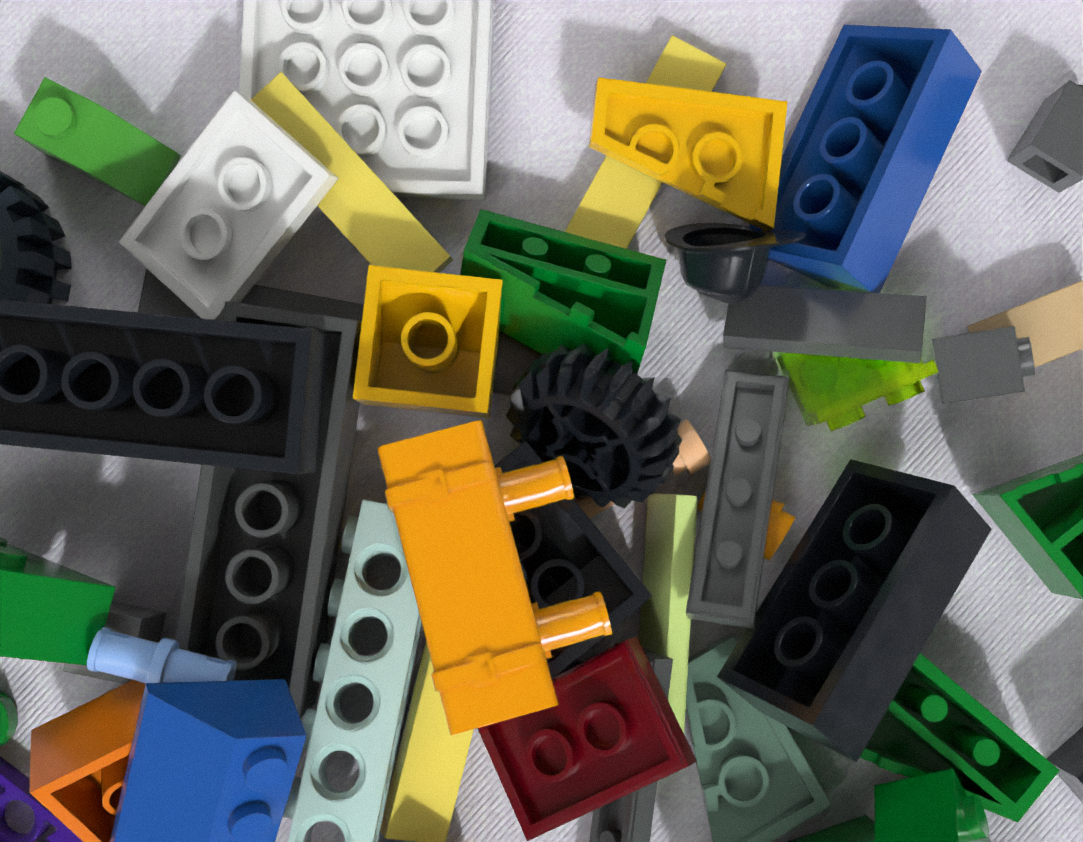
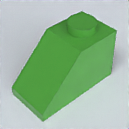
M46 77L41 82L14 132L16 136L43 154L144 206L147 205L174 170L181 157L176 151L106 108Z

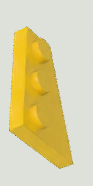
M598 77L595 83L588 147L762 230H772L775 223L788 101Z

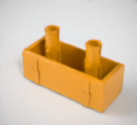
M482 420L378 447L377 450L387 489L384 492L388 508L395 516L434 669L431 676L435 692L439 691L450 735L559 705L546 660L552 658L550 650L602 635H612L608 612L600 591L594 592L590 596L540 609L537 602L531 604L510 521L515 520L513 513L563 499H574L569 472L563 456L556 457L555 460L502 473L501 467H494Z

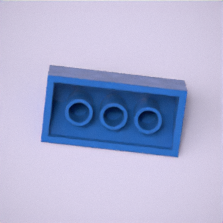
M843 25L781 158L775 223L772 230L802 231L806 233V237L797 242L772 247L770 260L828 287L846 291L881 292L982 73V70L951 29ZM750 224V226H749V227H751V228H755V229H758V230H762V229H760V228H758V227H756V226H754V225H752V224Z
M286 680L146 683L110 842H275L307 736Z

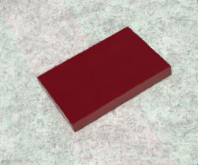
M637 637L627 639L553 678L552 682L559 705L477 728L527 841L697 762Z

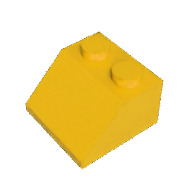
M369 265L353 399L363 405L490 419L498 352L503 280Z

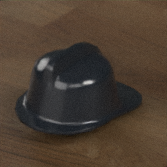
M725 223L682 225L670 229L664 234L666 243L677 248L681 275L687 286L697 290L702 295L724 303L735 304L751 297L759 287L765 276L772 247L797 242L806 237V233L802 231L758 230L737 224Z

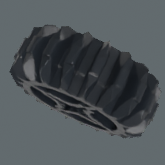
M584 343L574 350L560 345L555 351L549 354L544 353L539 359H535L514 385V391L509 397L511 407L506 417L514 425L510 433L514 441L522 444L526 440L543 462L555 460L556 457L563 456L576 499L580 502L587 496L591 497L602 508L611 501L616 506L624 509L631 501L643 503L648 495L656 491L660 483L664 484L674 468L673 462L679 454V447L683 440L677 431L681 419L668 410L671 397L656 394L652 389L655 377L641 378L633 371V360L622 365L614 361L608 348L595 356Z

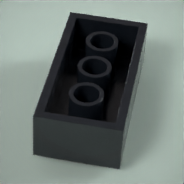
M850 459L757 610L754 629L746 628L717 675V678L759 712L857 762L992 528L955 485Z

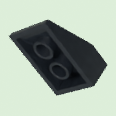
M525 440L494 465V467H501L502 473L544 462ZM563 499L513 513L515 520L510 521V526L531 604L538 603L539 609L590 596L594 592L600 591L606 605L611 629H613L652 597L651 593L574 499ZM604 635L550 650L552 658L546 660L551 678H554Z

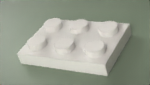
M234 90L118 242L201 319L222 321L225 301L234 303L242 301L339 178L246 95Z

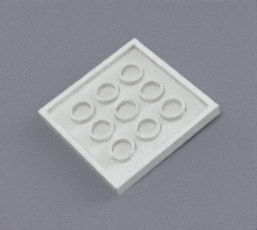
M244 0L239 92L251 100L272 79L282 72L397 198L485 200L494 0Z

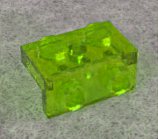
M786 353L777 357L784 376L789 377V387L806 425L811 426L826 421L830 432L865 418L866 414L862 405L884 396L888 406H891L924 392L925 390L920 380L939 372L934 360L923 363L921 359L920 363L798 353Z

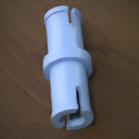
M102 627V630L97 632L91 644L87 659V669L93 672L100 671L131 679L146 685V683L234 681L237 663L232 660L226 661L180 649L179 641L166 637L157 643L115 632L111 628Z

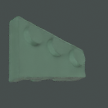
M729 633L688 659L685 710L694 756L697 760L696 765L712 841L772 842L829 808L832 804L786 725L759 712L717 678V675L737 644L734 636Z

